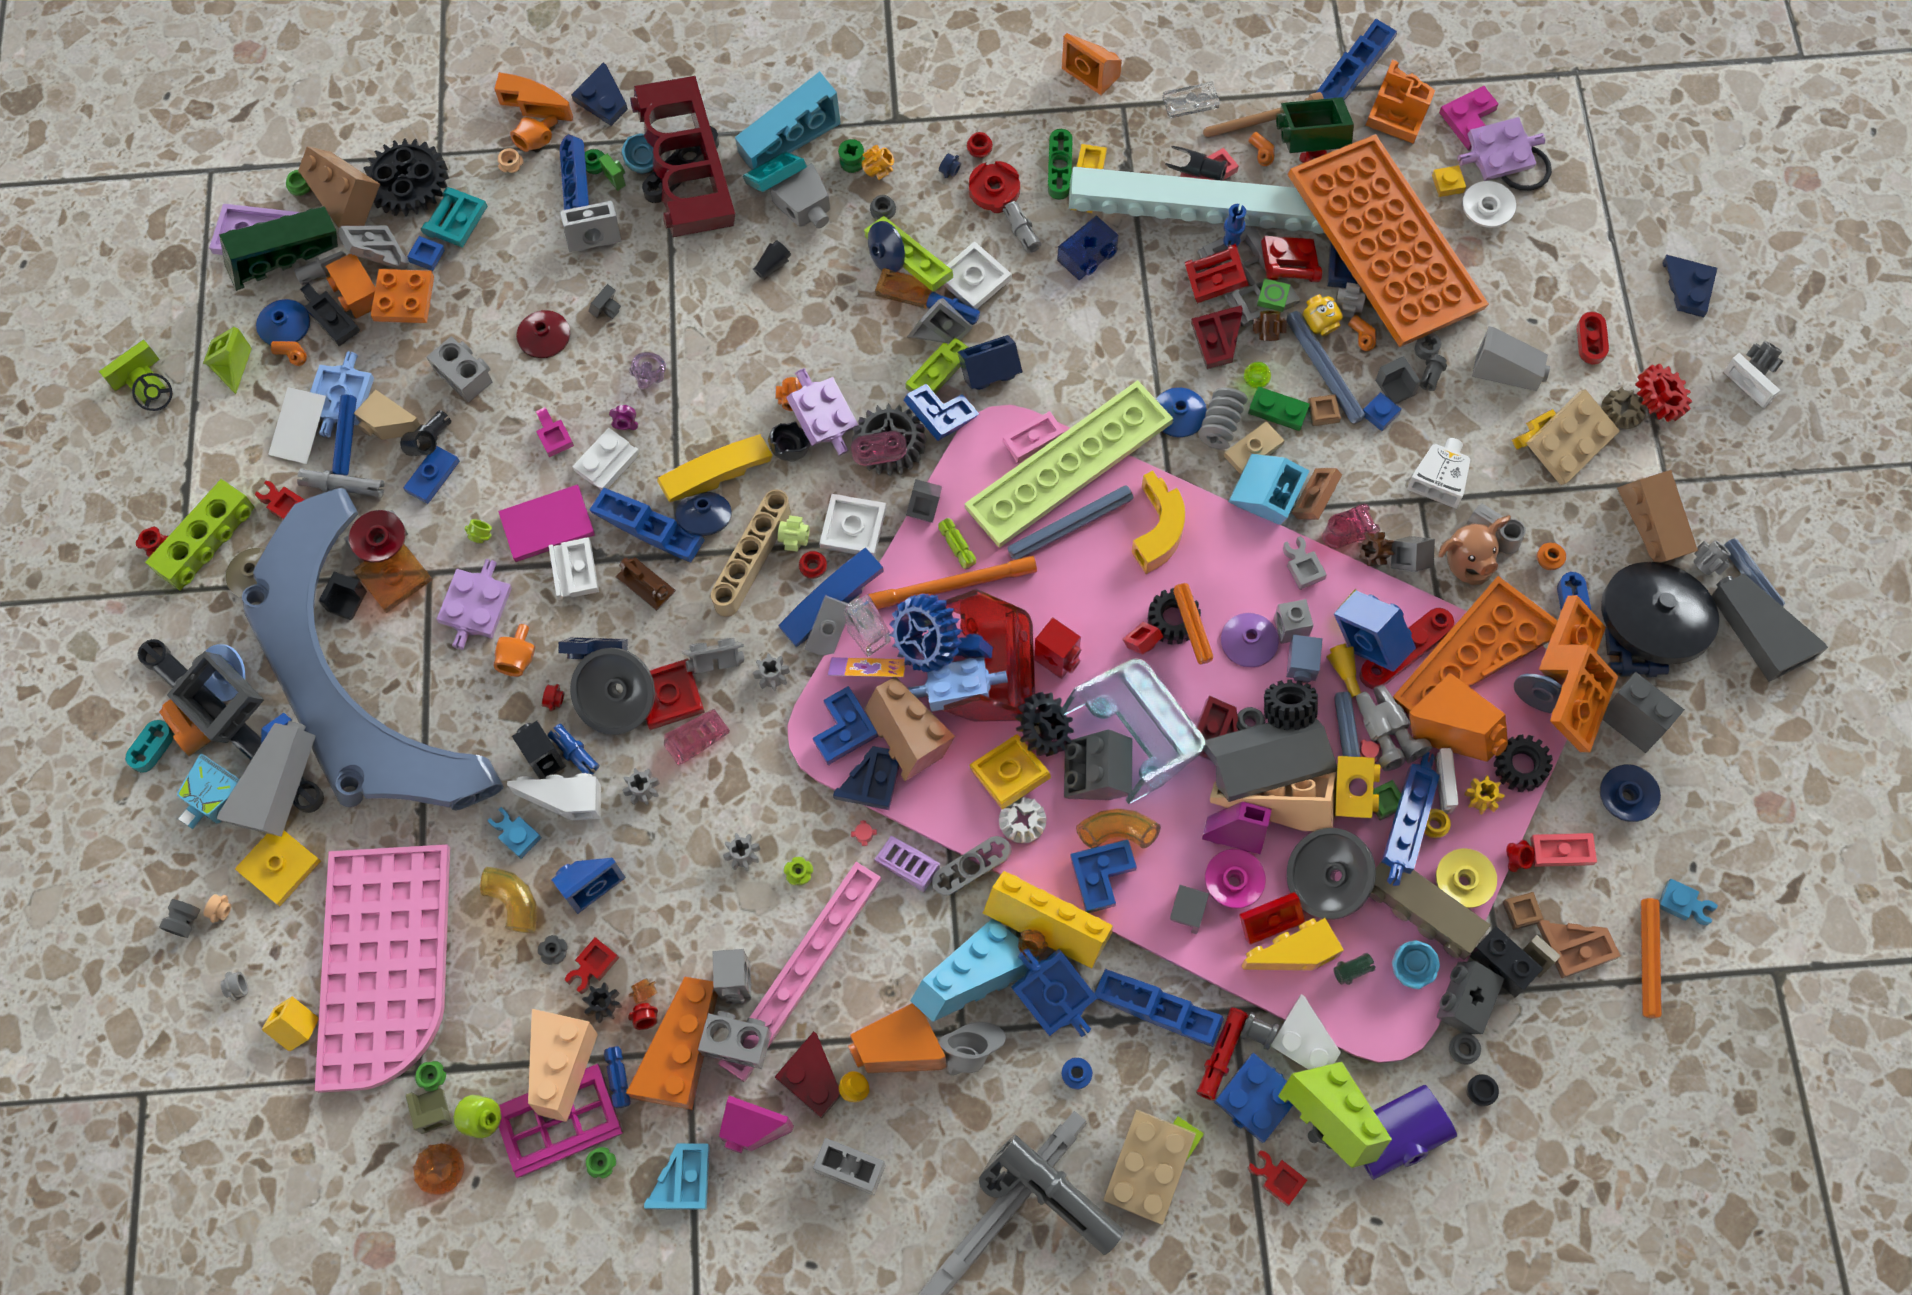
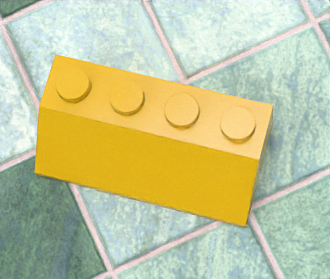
M1005 871L1002 872L993 885L983 914L1056 951L1060 949L1065 956L1091 969L1113 931V925L1099 917L1093 916L1075 907L1073 904L1067 903Z

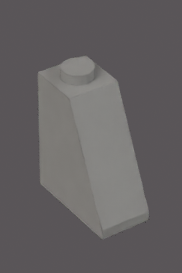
M1488 326L1476 354L1472 377L1537 391L1541 382H1546L1550 372V366L1546 365L1548 354L1495 327Z

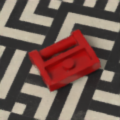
M1277 236L1263 237L1261 247L1266 275L1269 280H1278L1280 277L1309 279L1310 282L1321 281L1322 268L1318 265L1314 239ZM1280 265L1301 266L1306 268L1280 267Z
M1236 244L1228 246L1227 250L1196 261L1191 259L1185 262L1197 304L1249 286ZM1232 259L1231 262L1197 273V271Z

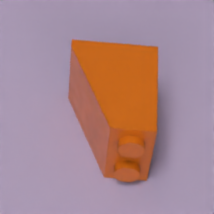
M1451 673L1409 712L1413 738L1415 740L1421 738L1428 739L1433 748H1451L1455 754L1488 762L1494 755L1499 756L1503 753L1508 745L1506 714Z
M913 1003L850 1034L853 1042L848 1045L850 1053L857 1067L864 1066L867 1073L943 1070L947 1067L946 1056L927 1018Z

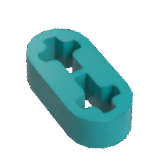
M153 720L149 722L128 749L125 760L135 771L140 773L150 771L172 743L174 732L165 721ZM162 731L164 735L160 738L155 737L154 733ZM139 754L146 757L144 762L136 759Z

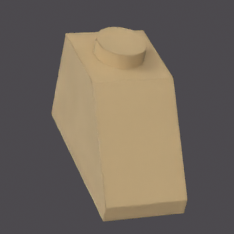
M376 389L354 412L359 421L358 427L368 436L374 434L381 440L402 437L407 432H414L420 426L415 416Z

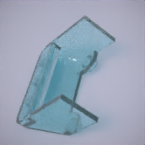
M1141 659L1128 660L1075 687L1060 710V713L1064 716L1085 705L1094 716L1101 719H1106L1116 714L1147 754L1149 759L1144 761L1139 768L1140 780L1125 799L1128 804L1163 786L1193 761L1205 747V739L1151 667Z

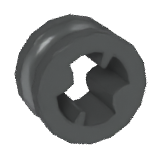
M1434 333L1418 339L1414 348L1416 355L1423 360H1427L1432 354H1438L1441 340ZM1429 343L1428 346L1433 345L1432 350H1427V347L1423 348V344Z

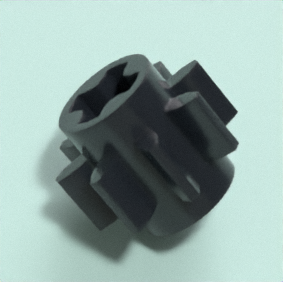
M603 982L601 988L595 989L593 986H590L591 993L588 997L582 998L590 1006L585 1010V1014L591 1016L596 1013L595 1017L598 1023H601L603 1017L607 1016L615 1019L613 1012L616 1008H622V1005L615 1001V998L620 993L617 989L608 992L609 988L605 982ZM602 997L603 999H605V1003L607 1004L603 1008L599 1006L598 1000Z

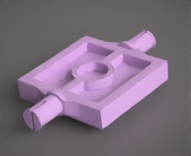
M1516 117L1471 129L1467 134L1472 146L1471 152L1458 155L1457 159L1460 166L1474 162L1480 169L1484 181L1534 168L1536 161L1531 149L1533 146L1545 144V137H1543V133L1528 137L1523 129L1520 118Z
M805 368L798 370L795 375L802 388L789 394L786 398L812 446L821 442H832L838 456L845 454L849 449L841 436L853 430L855 426H858V423L834 378L832 377L821 382H812Z
M485 559L481 573H470L459 569L455 571L437 621L458 631L452 644L456 649L459 647L460 650H464L469 635H481L488 638H493L512 588L510 584L497 581L491 577L497 565L493 560L490 562V559Z

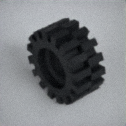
M1174 588L1170 589V593L1163 590L1161 595H1156L1150 604L1147 618L1148 624L1160 629L1164 636L1160 640L1161 642L1165 638L1168 639L1167 644H1173V640H1177V644H1182L1183 639H1186V641L1190 640L1184 622L1179 625H1170L1163 618V613L1168 608L1179 609L1173 592ZM1196 600V601H1195V604H1196V607H1197V610H1198V613H1199V616H1200V615H1201V609H1198L1199 603H1198V601Z
M1281 680L1277 682V686L1271 684L1270 689L1267 688L1264 694L1265 719H1268L1269 724L1275 723L1276 728L1284 726V730H1289V727H1294V730H1300V725L1304 728L1308 727L1309 723L1313 724L1315 722V718L1318 715V693H1316V689L1311 688V685L1308 683L1303 686V681L1297 680V683L1287 680L1285 684Z
M1522 734L1518 735L1515 739L1514 737L1509 738L1508 745L1503 753L1495 756L1494 767H1497L1495 774L1496 776L1501 775L1502 779L1500 782L1503 785L1506 782L1509 783L1508 789L1512 791L1515 787L1518 788V792H1524L1525 789L1528 792L1533 791L1535 787L1538 788L1546 780L1549 772L1552 770L1553 765L1550 763L1553 758L1552 755H1547L1550 749L1548 746L1542 748L1540 745L1543 741L1540 739L1536 742L1532 741L1534 736L1528 735L1525 739ZM1516 754L1528 755L1534 763L1533 771L1530 773L1517 771L1512 763L1513 756Z

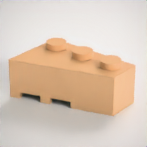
M532 1009L528 1104L537 1115L567 1122L598 1036L589 1021Z

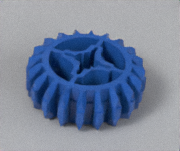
M919 594L908 597L897 605L898 610L892 613L895 619L889 623L894 629L889 635L895 640L892 647L898 648L899 653L897 657H905V665H912L913 670H922L923 672L940 670L943 666L954 661L953 657L959 653L957 646L962 641L957 635L963 630L958 629L956 623L960 619L953 618L952 613L954 609L946 608L947 600H939L937 595Z

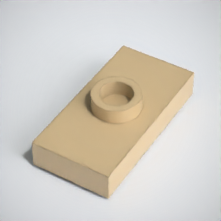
M1266 421L1225 451L1224 457L1242 474L1251 454L1269 456L1280 448L1285 440Z

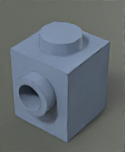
M1293 635L1289 645L1286 677L1294 678L1295 681H1303L1302 683L1316 681L1320 671L1323 638Z

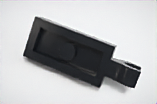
M309 283L300 289L309 302L304 306L307 312L338 346H341L360 332L356 323L327 291L319 295Z

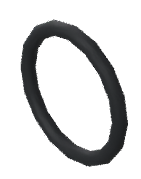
M1536 147L1531 149L1533 153H1536L1543 159L1546 165V174L1539 183L1520 185L1511 181L1507 176H1502L1501 179L1510 187L1520 191H1532L1541 188L1548 182L1552 174L1551 162L1547 155Z

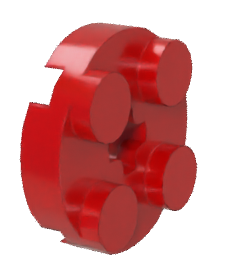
M995 161V164L989 165L985 162L978 165L970 174L969 196L976 205L983 209L991 210L993 213H1002L1003 208H1006L1005 206L1008 203L1016 202L1019 198V174L1013 166L1006 162ZM1000 183L998 189H991L989 184Z

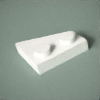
M1301 994L1275 1036L1271 1047L1308 1070L1334 1064L1341 1052L1306 997Z

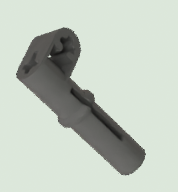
M1016 1134L991 1156L979 1177V1184L984 1193L995 1198L1005 1196L1019 1182H1022L1037 1196V1201L1040 1205L1044 1203L1048 1205L1103 1255L1108 1254L1124 1234V1230L1066 1179L1064 1171H1056ZM1002 1167H1005L1007 1169L1006 1172L1003 1171L1002 1173H1000Z

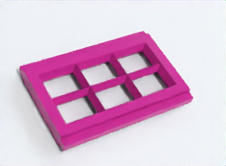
M599 1064L585 1069L578 1089L581 1090L594 1084L599 1100L576 1110L573 1104L568 1119L572 1120L576 1135L555 1144L551 1143L547 1128L563 1121L552 1119L544 1122L543 1116L537 1115L535 1111L534 1114L538 1126L514 1135L509 1119L533 1110L528 1104V1093L499 1105L501 1120L498 1127L516 1178H520L623 1134ZM601 1106L607 1122L583 1131L578 1115ZM541 1132L545 1148L522 1157L517 1141Z

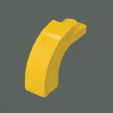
M1153 470L1143 475L1141 488L1159 515V523L1150 532L1133 540L1132 553L1145 574L1159 568L1172 557L1181 541L1185 523V505L1178 488L1168 492L1165 481L1161 477L1158 478Z

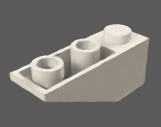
M587 773L576 774L574 778L549 775L546 776V779L535 780L533 777L522 776L518 777L516 781H507V786L513 794L569 820L601 819V784L596 776Z

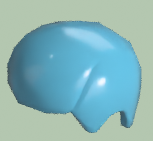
M639 133L628 137L622 147V157L625 165L633 172L640 174L649 173L654 170L653 147L647 143L644 134Z
M1417 940L1401 945L1395 951L1392 959L1394 975L1403 985L1414 989H1421L1432 983L1436 979L1440 967L1438 954L1429 944Z

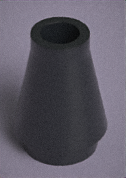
M775 240L773 244L769 243L753 271L761 279L765 280L770 274L789 262L790 251L778 240Z

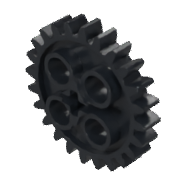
M404 138L402 145H398L394 140L393 147L391 148L385 144L383 145L384 152L374 151L377 156L376 159L368 158L370 166H365L363 169L367 176L380 184L373 203L377 209L382 207L384 213L392 210L394 216H397L400 211H403L406 217L409 214V210H413L417 215L419 207L427 211V203L430 202L436 205L437 202L434 197H443L441 188L448 187L445 181L449 179L447 165L441 153H437L434 146L429 148L425 141L419 145L417 139H414L411 144H408L406 138Z

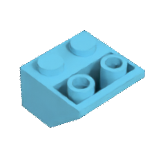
M1251 454L1228 502L1281 525L1288 518L1309 470L1284 457Z

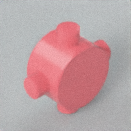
M1366 739L1360 742L1362 744L1360 757L1375 758L1376 763L1378 761L1376 757L1381 749L1380 744L1366 741Z
M865 820L860 821L855 831H851V837H856L862 843V846H867L868 842L872 840L873 835H877V830H872Z

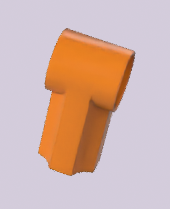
M171 699L162 705L159 713L174 732L173 738L189 757L211 742Z

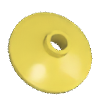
M1462 848L1449 852L1441 859L1436 869L1437 887L1465 907L1475 908L1485 904L1493 896L1497 887V874L1493 864L1485 855L1476 850ZM1459 877H1466L1469 885H1462L1459 882Z

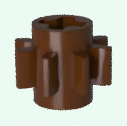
M1272 310L1261 311L1260 318H1253V331L1255 334H1259V340L1277 341L1279 340L1280 333H1286L1287 320L1280 318L1281 312Z
M1376 532V534L1366 533V539L1362 543H1358L1360 547L1359 558L1368 560L1367 566L1387 565V558L1395 554L1392 551V543L1394 541L1385 539V532Z

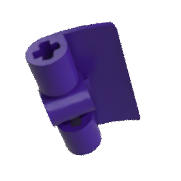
M1422 1085L1373 1110L1392 1140L1376 1162L1365 1164L1364 1167L1369 1176L1375 1180L1401 1165L1409 1167L1417 1164L1428 1156V1151L1457 1137L1453 1123L1426 1085Z

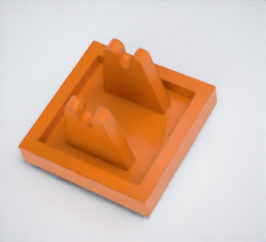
M379 269L371 311L373 321L427 323L434 282L432 271Z

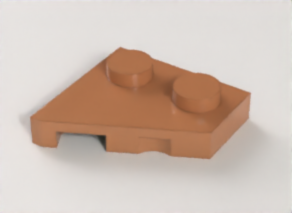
M1547 920L1540 921L1537 924L1544 941L1560 955L1555 965L1562 979L1616 960L1621 956L1608 928L1597 926L1588 928L1572 923L1567 925L1555 924Z

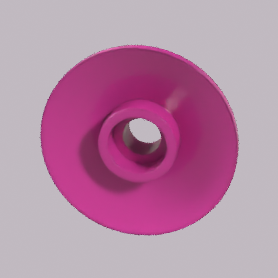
M1240 849L1222 851L1211 859L1206 868V888L1211 897L1225 907L1234 909L1248 907L1260 898L1265 888L1266 876L1263 866L1255 856L1247 851ZM1236 877L1239 880V885L1232 886L1229 883V878Z

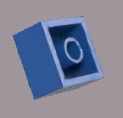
M1356 590L1334 613L1348 647H1354V654L1394 672L1416 649L1411 637L1412 633L1404 620V613L1395 604H1387L1372 594L1366 595Z

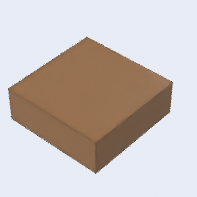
M1336 394L1308 398L1307 403H1310L1309 412L1312 426L1340 423L1341 416Z
M1534 892L1503 901L1513 930L1535 925L1544 920Z

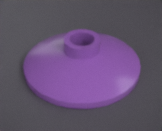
M1243 613L1234 616L1226 623L1221 634V645L1224 653L1231 661L1243 667H1259L1266 664L1274 657L1278 649L1279 637L1276 628L1267 618L1259 614ZM1253 633L1256 638L1250 640L1246 637V634Z

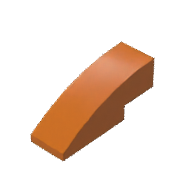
M498 73L494 90L500 105L520 107L522 116L547 118L550 115H554L557 120L573 121L569 102L557 92L531 79L513 74Z

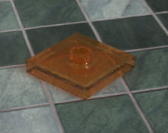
M403 544L401 550L394 557L378 563L364 561L353 569V572L386 613L433 580L405 544Z

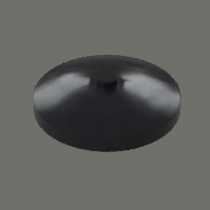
M1640 562L1624 567L1609 581L1601 600L1603 620L1615 640L1629 652L1651 662L1672 665L1692 661L1709 648L1718 633L1719 612L1710 592L1691 574L1669 564Z

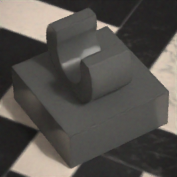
M607 284L591 302L588 312L597 318L603 311L608 317L613 319L621 308V305L613 300L616 290Z

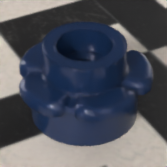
M948 153L943 158L938 171L944 174V178H948L950 175L954 177L961 167V163L958 162L959 155L954 156Z

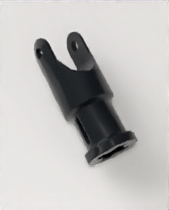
M1171 146V148L1187 153L1191 157L1190 162L1186 166L1179 167L1165 163L1167 167L1198 178L1204 176L1223 181L1228 161L1223 160L1219 162L1207 158L1206 154L1179 146Z

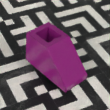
M1243 801L1207 817L1202 839L1215 844L1261 854L1272 809Z

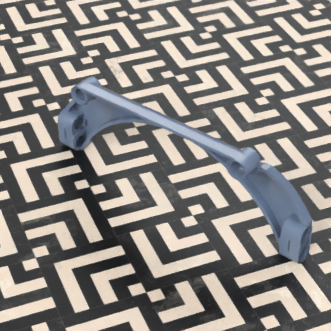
M343 488L334 489L294 504L272 536L253 571L257 584L243 591L244 614L298 722L306 726V732L316 735L312 750L337 801L345 807H354L361 803L363 796L365 799H403L451 807L452 810L456 811L499 793L504 786L488 758L473 754L451 752L407 738L368 714L337 681L326 662L318 641L314 621L315 592L320 572L330 550L338 537L358 515V512L347 491ZM253 602H261V604L252 605ZM349 786L356 788L353 792L343 791L344 788Z

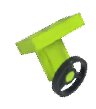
M144 339L98 371L114 391L127 384L132 389L134 401L145 410L159 411L165 408L172 399L173 391L169 381L162 375L153 373L149 368L160 359ZM159 378L163 379L169 388H166ZM170 392L169 399L163 406L148 408L151 400L158 399L161 393ZM135 394H136V395L138 396V398L145 404L144 406L139 403V401L137 400Z

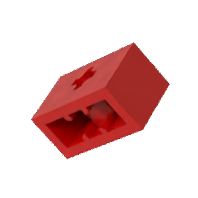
M1052 617L1035 638L1034 660L1061 679L1067 672L1072 674L1081 661L1079 659L1082 651L1080 648L1081 636Z

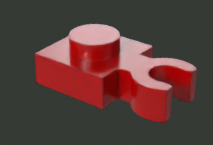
M267 480L264 484L270 489L269 493L262 495L257 491L255 492V496L261 503L268 504L266 508L269 512L281 520H284L294 504L305 500L285 486L278 491L276 486Z
M594 937L575 959L580 968L570 971L566 975L565 981L570 985L574 979L581 978L582 983L576 990L583 994L588 990L592 976L600 981L616 963L619 956Z
M1260 1150L1257 1155L1263 1159L1264 1168L1259 1169L1253 1164H1250L1247 1168L1255 1176H1264L1267 1180L1262 1187L1288 1207L1305 1185L1307 1179L1283 1160L1277 1166L1273 1165L1270 1155Z

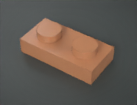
M1315 468L1292 511V514L1297 519L1319 520L1342 477L1337 468Z

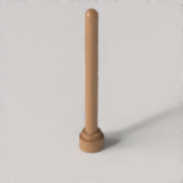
M1321 92L1310 94L1304 101L1324 98ZM1280 108L1204 128L1203 134L1205 137H1212L1276 120V114L1280 113Z

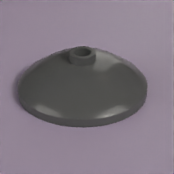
M604 648L590 653L577 665L571 679L570 695L575 711L585 724L598 732L616 735L629 732L646 720L654 704L655 686L649 669L636 655L620 648ZM617 683L622 685V693L616 690Z
M1323 828L1305 836L1292 851L1287 865V884L1290 893L1295 892L1304 911L1322 919H1340L1355 913L1370 897L1376 879L1375 862L1370 849L1358 836L1339 828ZM1340 871L1342 877L1339 881H1335V873Z

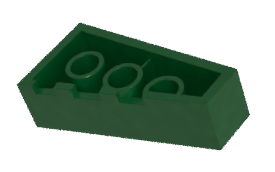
M325 206L316 209L311 208L301 213L285 215L278 219L259 222L252 226L237 230L233 229L219 234L224 265L236 291L245 288L243 283L254 278L257 282L268 278L266 273L281 268L284 271L291 268L296 260L300 258L307 261L338 247L337 231Z

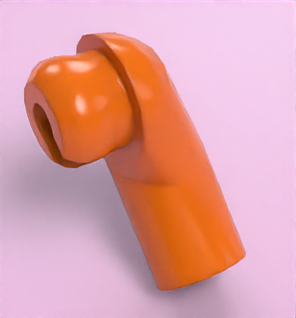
M1254 132L1248 142L1258 149V163L1262 166H1269L1274 161L1275 147L1261 134Z
M1354 315L1349 321L1348 326L1358 333V344L1361 350L1370 351L1376 345V330L1358 315Z
M272 341V354L287 355L290 363L295 366H302L306 362L307 354L298 342Z

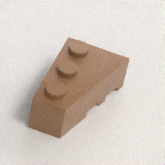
M307 146L298 171L321 204L325 206L332 220L338 228L341 226H364L380 184L334 153Z
M893 677L877 686L864 709L879 737H884L890 747L888 753L892 760L896 759L902 769L901 776L904 781H907L942 759L955 738L897 677Z

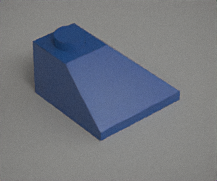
M611 857L575 861L573 864H566L556 872V876L551 880L575 912L579 914L626 877Z

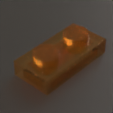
M885 268L881 272L875 289V295L878 297L927 309L929 295L933 292L914 276Z

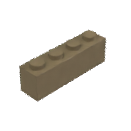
M1380 862L1376 867V879L1370 898L1378 903L1384 902L1391 907L1395 916L1403 921L1409 920L1416 925L1420 934L1430 940L1435 939L1444 946L1443 949L1452 957H1460L1465 960L1491 925L1415 870L1411 874L1403 872L1400 885L1393 886V882L1389 884L1387 879L1391 867Z

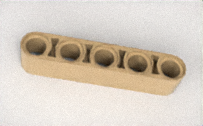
M774 489L767 492L712 588L711 599L719 615L728 617L738 611L778 539L780 522H787V519H789L791 509L788 496L784 491ZM775 504H782V505H783V506H782L781 508H779V509H772V508H771V507H772L773 505H775ZM762 527H770L767 532H759V529ZM749 550L758 551L752 556L745 555ZM737 573L745 574L740 579L732 578ZM722 597H731V600L727 603L719 602Z

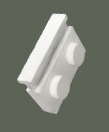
M608 428L572 467L577 474L602 491L603 488L608 489L640 455L638 448L633 447L627 440Z
M589 537L563 542L557 546L549 545L558 600L568 596L572 598L599 592Z

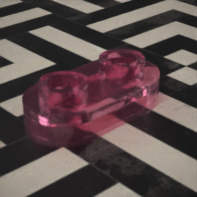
M896 431L860 436L851 444L853 460L857 464L864 466L897 461L905 455L907 450L905 437ZM891 441H895L897 443L894 446L888 445V443ZM862 446L869 447L868 450H861L860 448Z

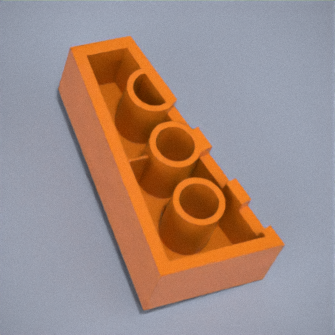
M684 977L626 1092L631 1099L689 1110L693 1109L704 1056L698 1051L708 1013L714 1015L718 997L713 981Z

